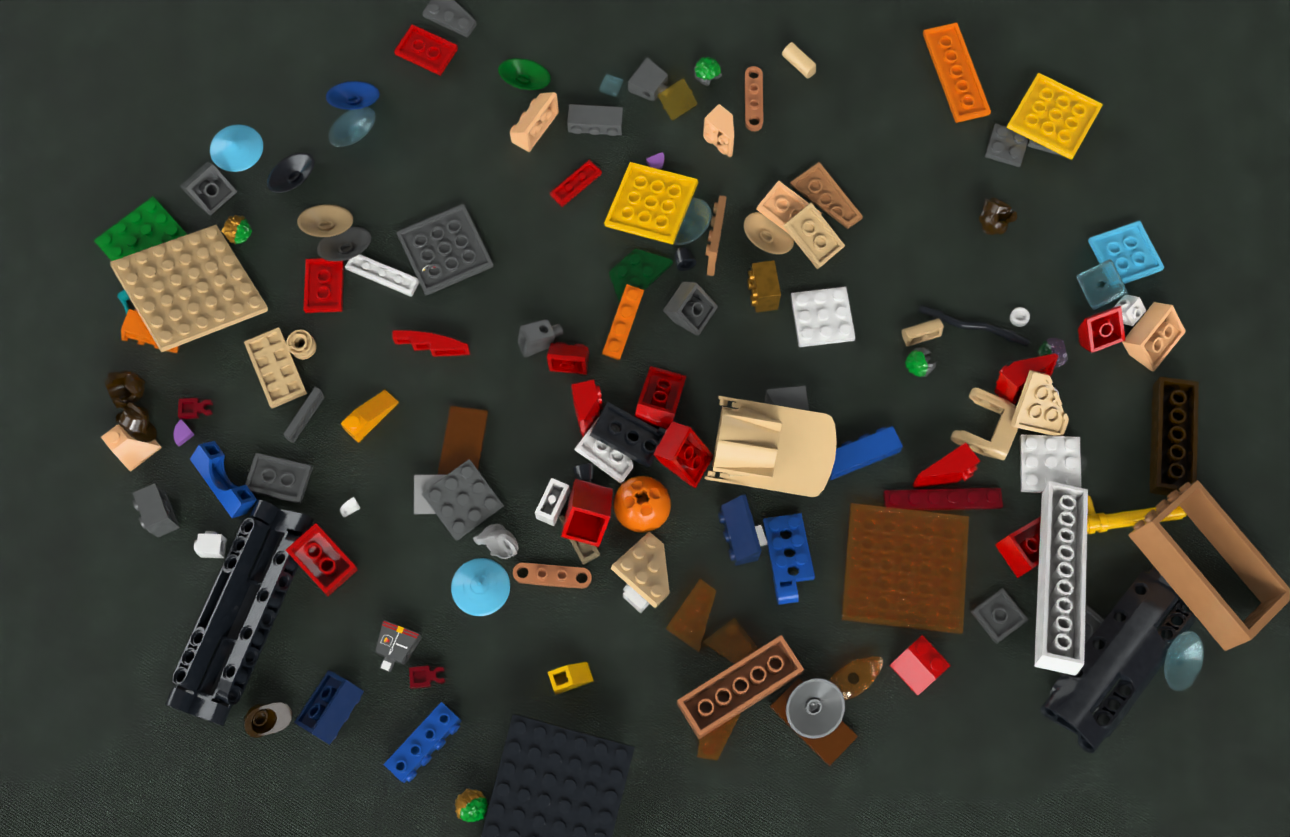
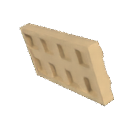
M279 327L244 342L271 408L307 394Z

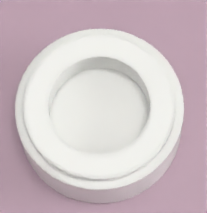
M1022 307L1015 308L1010 314L1011 323L1017 327L1025 326L1030 319L1029 312Z

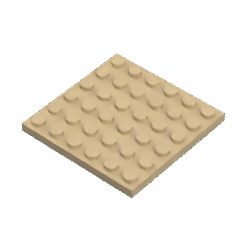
M217 225L110 262L113 271L161 352L268 311L267 305Z

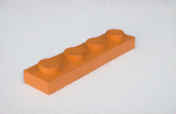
M626 284L602 355L617 360L621 359L644 290Z

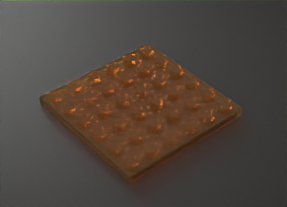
M851 503L841 620L962 634L969 516Z

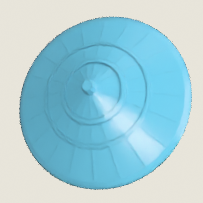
M242 124L231 125L222 129L215 135L210 145V155L213 162L219 168L230 172H239L252 167L260 159L263 152L261 135L254 128Z
M487 558L472 559L464 563L456 571L451 583L452 597L456 605L467 614L473 616L492 614L499 610L508 599L510 593L509 576L506 570L494 560Z

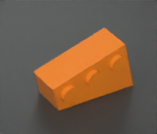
M129 309L121 328V340L128 341V338L138 340L139 345L148 343L154 345V348L159 349L137 310ZM180 345L167 351L178 353Z

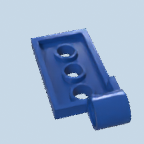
M802 513L764 518L763 526L773 572L778 605L796 603L799 601L796 582L815 579ZM786 531L791 534V537L783 539L780 534ZM788 549L793 550L795 555L787 557L784 551ZM796 568L799 573L792 576L788 573V569Z

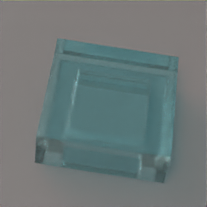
M606 74L600 86V92L617 97L623 79Z

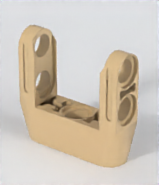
M972 388L969 397L975 404L1001 414L990 441L964 430L953 431L951 440L960 446L966 442L972 451L1004 461L1018 428L1010 425L1017 406L987 391Z

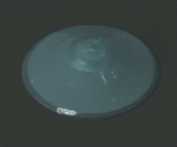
M365 107L344 113L335 121L329 131L330 143L337 147H344L361 140L373 127L376 118L375 112L371 108Z
M692 198L674 245L691 243L706 231L711 221V209L705 201Z
M1186 631L1178 635L1167 651L1164 673L1168 685L1173 690L1182 691L1190 687L1201 671L1204 648L1200 637L1195 632Z

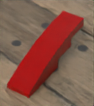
M392 330V338L395 344H412L414 351L430 350L433 357L470 355L468 344L450 337L419 331Z

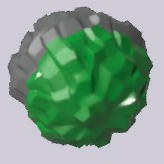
M702 57L696 62L694 76L700 83L708 86L712 79H719L722 76L721 65L715 59Z
M917 347L910 352L905 362L906 368L910 373L918 377L928 376L935 368L937 362L930 363V356H925L931 353L929 349Z

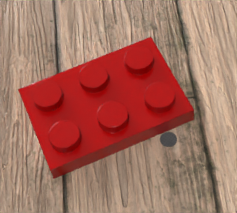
M412 24L394 52L395 55L441 76L457 52L458 46Z
M323 258L306 259L303 309L305 313L342 312L344 261H328Z

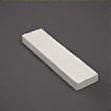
M361 254L349 259L345 265L346 270L411 297L419 284L418 278Z

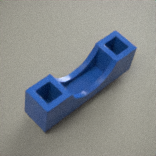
M215 441L199 444L190 458L191 462L231 518L247 514L257 500L247 485L236 486L229 480L224 468L225 455Z

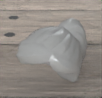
M491 524L473 538L476 544L486 545L491 551V556H498L501 559H508L516 555L519 550L515 536L501 524Z

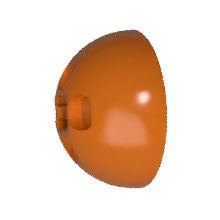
M636 476L626 480L618 488L614 497L613 508L616 518L625 528L634 532L645 533L659 528L667 520L671 510V499L665 486L655 478Z

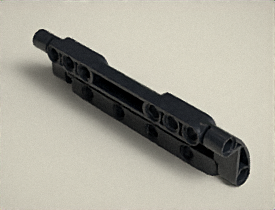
M259 499L250 515L252 518L245 519L240 526L173 674V683L177 686L176 688L172 687L165 703L167 706L224 726L232 706L237 704L242 697L299 565L286 552V549L310 529L314 521L313 518L307 515L279 509ZM270 529V531H269V533H268V536H267V538H266V540H265V542H264V545H263V547H262V549H261V551H260V554H259V556H258V558H257V560H256V563H255V565H254V567H253V569H252V571H251V574H250L249 578H247L248 575H249V572H250V570H251V568H252V566H253V563H254V561H255V559H256V557H257V555H258V552H259V550H260V548H261V546H262V543H263V541H264V539H265V537H266V534H267L268 530ZM219 640H221L220 643H219V645H218V648H217V650H216V652H215V654H214V657H213V659H212V661H211V663H210V665H209V668H208V670H207V672H206V674H205V677H204V679H203V681H202V683H201V686H200L199 690L197 691L198 686H199V684H200V682H201V680H202V678H203V675H204V673H205V671H206V669H207V666H208V664H209V662H210V660H211V657H212V655H213V653H214V651H215V648H216V646H217Z
M1153 564L1148 570H1143L1087 641L1085 644L1084 665L1077 675L1062 673L1055 682L1051 695L1040 708L1046 718L1077 734L1079 746L1088 753H1095L1103 740L1114 732L1195 622L1196 616L1180 599L1179 595ZM1174 607V609L1171 611V613L1168 615V617L1157 630L1158 626L1161 624V622L1164 620V618L1167 616L1170 610ZM1118 679H1120L1116 686L1113 688V690L1110 692V694L1107 696V698L1104 700V702L1101 704V706L1098 708V710L1095 712V714L1092 715L1094 711L1097 709V707L1100 705V703L1103 701V699L1106 697V695L1109 693V691L1112 689V687L1115 685V683L1118 681Z

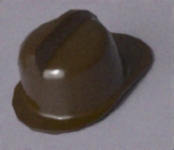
M129 402L124 410L115 417L116 422L131 437L138 441L151 442L157 436L155 427L149 422L148 411L141 406L135 405L133 402Z
M282 702L252 706L246 716H244L246 733L250 737L258 738L285 729L292 720L291 708Z

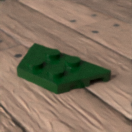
M636 248L609 271V277L619 303L626 284L645 290L673 265V260Z

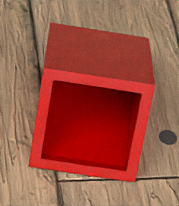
M575 479L568 500L561 537L599 547L611 517L613 489Z

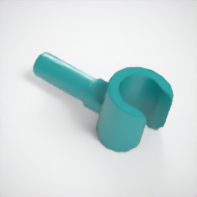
M122 290L117 294V297L123 304L127 314L130 308L126 301L130 298L126 291Z

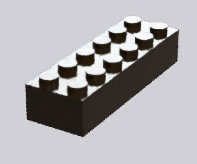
M1159 377L1153 384L1149 493L1169 495L1175 489L1179 492V488L1185 483L1189 482L1192 484L1197 481L1198 381Z

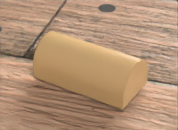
M793 42L785 47L782 56L808 79L816 73V63Z
M937 318L902 329V337L906 347L940 337L944 326L941 320Z

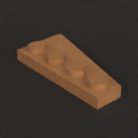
M820 162L790 182V186L847 229L863 219L862 214Z
M720 195L718 203H714L713 213L716 214V217L712 216L711 227H713V231L710 230L708 241L711 242V245L707 244L705 254L709 256L707 275L714 276L727 198Z

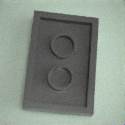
M256 453L245 485H247L252 493L301 504L313 467Z

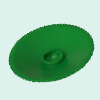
M508 59L502 62L498 68L500 77L506 83L523 90L542 89L551 80L547 69L537 62L528 59Z

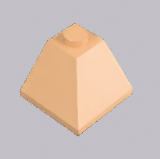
M119 424L101 436L111 451L130 472L162 448L156 439L151 442H141L134 439Z

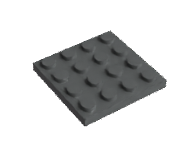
M464 204L396 232L425 296L494 267ZM430 265L427 270L422 271L425 266Z

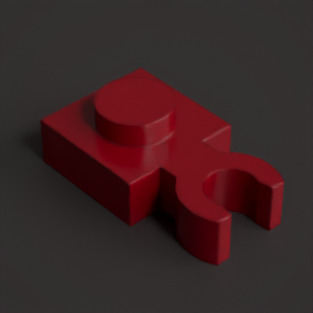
M198 398L179 399L178 418L196 419L199 418V413L210 416L213 412L205 410L208 405H213V402L211 400H204L200 403Z
M430 666L410 667V688L431 687V681L439 684L444 683L445 679L437 678V674L445 672V669L437 667L431 671Z

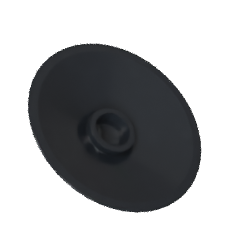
M296 153L280 161L268 176L267 186L269 190L275 193H282L301 185L313 171L315 164L313 156L308 153Z

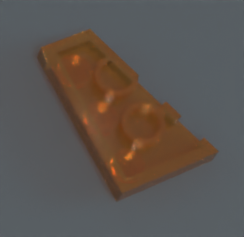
M700 579L665 628L697 652L700 651L716 590Z

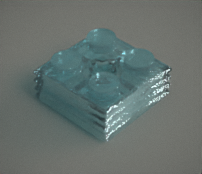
M1111 259L1076 276L1093 310L1128 294ZM1103 281L1104 283H1106L1105 287H1098L1100 286L1099 282Z

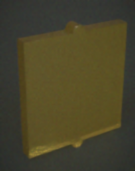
M684 78L658 94L663 104V109H666L671 120L676 119L698 104Z

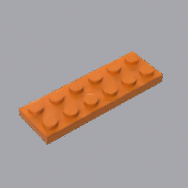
M958 23L924 30L923 36L955 123L990 115V107Z

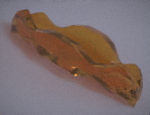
M874 656L854 660L839 669L829 681L841 690L844 700L854 698L864 692L878 676L883 667V659ZM850 673H856L859 676L857 684L849 683L848 675Z

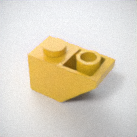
M587 662L565 665L548 672L555 695L594 681Z

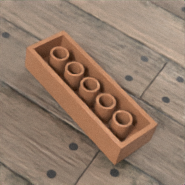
M782 635L678 699L677 705L698 739L801 675L804 668Z

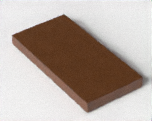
M450 406L437 475H448L469 459L476 469H479L488 411Z
M799 678L770 706L790 728L791 726L786 716V705L792 691L799 684L803 683ZM843 721L832 733L821 738L811 739L797 734L828 766L858 737Z

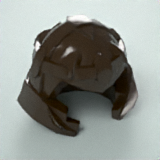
M994 197L990 200L985 199L983 211L979 216L983 232L988 235L1004 234L1008 223L1016 221L1017 212L1011 210L1012 207Z
M132 371L110 372L107 379L104 380L106 389L116 408L124 410L129 402L137 403L143 396L145 381Z

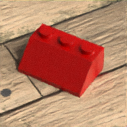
M594 380L571 385L574 407L582 438L600 416V410H603L600 386H595Z

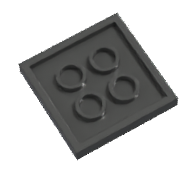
M470 459L421 494L455 541H458L504 507Z

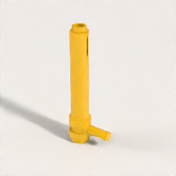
M1088 495L1087 534H1093L1095 531L1101 533L1107 532L1108 529L1134 526L1138 521H1144V516L1153 509L1156 511V507L1111 514L1096 513L1091 496ZM1178 506L1161 522L1180 520L1186 517L1187 514Z

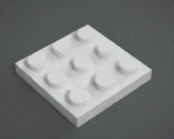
M846 287L791 293L790 297L799 347L855 341Z
M1021 434V492L1042 493L1049 481L1081 488L1080 437Z

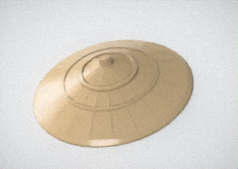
M324 204L313 206L303 211L298 217L297 224L303 232L311 236L332 237L347 231L353 224V216L347 209L341 206Z
M755 212L745 218V233L749 240L761 250L772 254H784L792 249L794 239L790 234L762 213Z

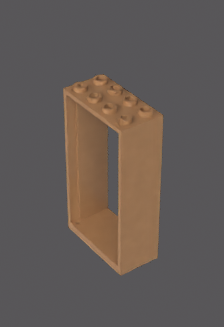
M1197 480L1192 484L1187 482L1179 488V492L1175 489L1167 495V501L1164 499L1155 506L1156 511L1153 509L1144 516V521H1138L1133 526L1134 530L1128 536L1224 651L1252 640L1290 601V588ZM1180 506L1261 602L1243 622L1160 524L1176 507Z

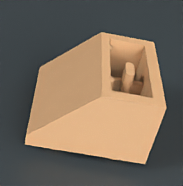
M718 104L704 119L703 137L708 143L714 144L722 154H726L729 157L733 155L734 146L733 114Z

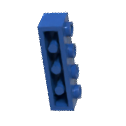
M441 702L383 765L401 782L412 781L417 775L416 770L421 765L425 766L432 758L430 755L435 750H440L444 746L447 736L449 734L453 735L460 728L459 723L461 720Z

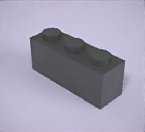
M569 104L568 132L574 134L622 135L623 107Z

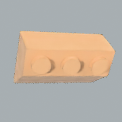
M540 93L537 98L531 101L529 109L522 113L520 121L517 125H513L510 130L512 143L528 152L532 150L559 113L556 93Z
M1154 302L1125 337L1126 341L1122 343L1131 357L1149 370L1155 371L1186 331L1173 305Z

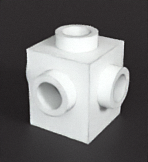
M1126 294L1114 306H1121L1123 324L1134 326L1146 312L1140 297Z

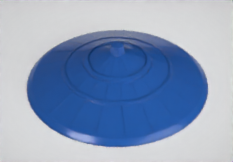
M350 81L340 83L329 89L326 94V100L336 108L356 110L375 103L380 96V92L377 87L370 83Z

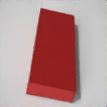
M589 159L550 192V196L563 207L602 174V171Z

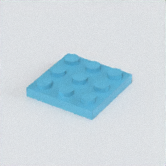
M1140 221L1090 237L1088 240L1112 288L1160 272L1165 268Z

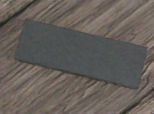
M316 387L313 389L283 435L291 443L296 441L325 398L320 389Z

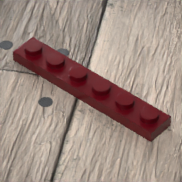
M1001 488L884 490L883 492L885 511L1002 509L1003 507Z

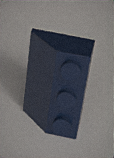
M745 494L721 505L720 512H718L720 524L724 523L725 527L723 531L725 542H729L730 549H728L729 558L731 561L734 560L735 566L757 561L762 551Z
M328 670L294 723L330 745L337 737L338 731L344 722L348 720L354 706L359 703L364 691Z

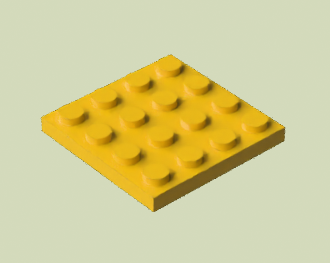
M1038 73L1008 123L1007 128L1072 160L1103 104Z
M630 162L604 222L605 227L673 245L698 185V179Z

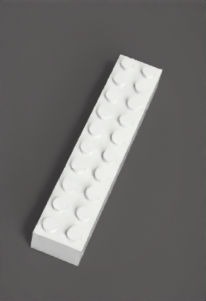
M1049 481L1042 492L1034 666L1076 676L1084 665L1088 489Z

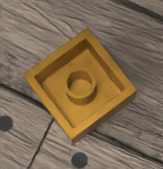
M775 261L752 263L751 271H748L749 278L747 279L748 289H752V295L750 296L751 305L755 306L756 313L778 310L781 292Z

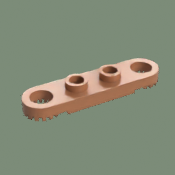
M751 66L745 71V126L751 132L759 131L763 126V73L756 66ZM753 72L758 74V77L755 79L749 76ZM757 119L759 124L752 125L750 124V120Z
M519 563L513 569L514 579L522 584L583 589L587 588L592 581L590 571L580 567ZM519 569H527V577H518L517 572ZM578 574H586L588 577L587 581L584 583L577 582L576 577Z

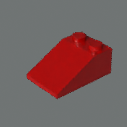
M1055 353L1015 361L1009 366L1005 365L999 371L1000 375L996 381L997 385L994 392L999 397L1015 404L1020 399L1029 370L1051 376L1059 355Z
M650 366L637 404L635 417L645 423L668 429L671 422L674 421L686 376Z
M671 422L653 454L662 465L693 488L697 487L713 458V454L691 427Z
M965 442L919 473L913 483V487L920 488L958 483L962 479L967 481L978 469L977 465L980 460Z
M1041 516L995 544L1017 578L1039 565Z
M316 523L286 549V552L327 596L331 595L358 570L353 562Z

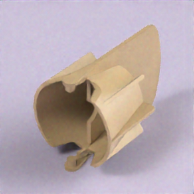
M718 396V399H720L719 405L727 406L728 401H734L731 407L739 409L722 406L712 463L713 471L708 470V474L705 476L706 480L808 497H816L824 490L831 475L836 455V429L830 415ZM716 472H720L719 477L721 478L715 477Z

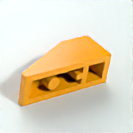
M384 390L356 408L341 425L359 443L399 402Z

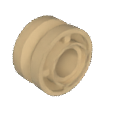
M305 330L292 332L286 341L287 349L297 359H308L316 351V341ZM305 342L302 347L298 348L300 343Z

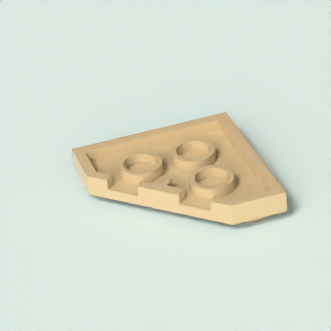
M1029 370L1010 425L1053 436L1064 435L1069 418L1061 406L1062 402L1057 391L1054 390L1052 379L1049 375Z
M648 532L612 565L611 570L656 608L667 598L670 591L664 544L651 532Z

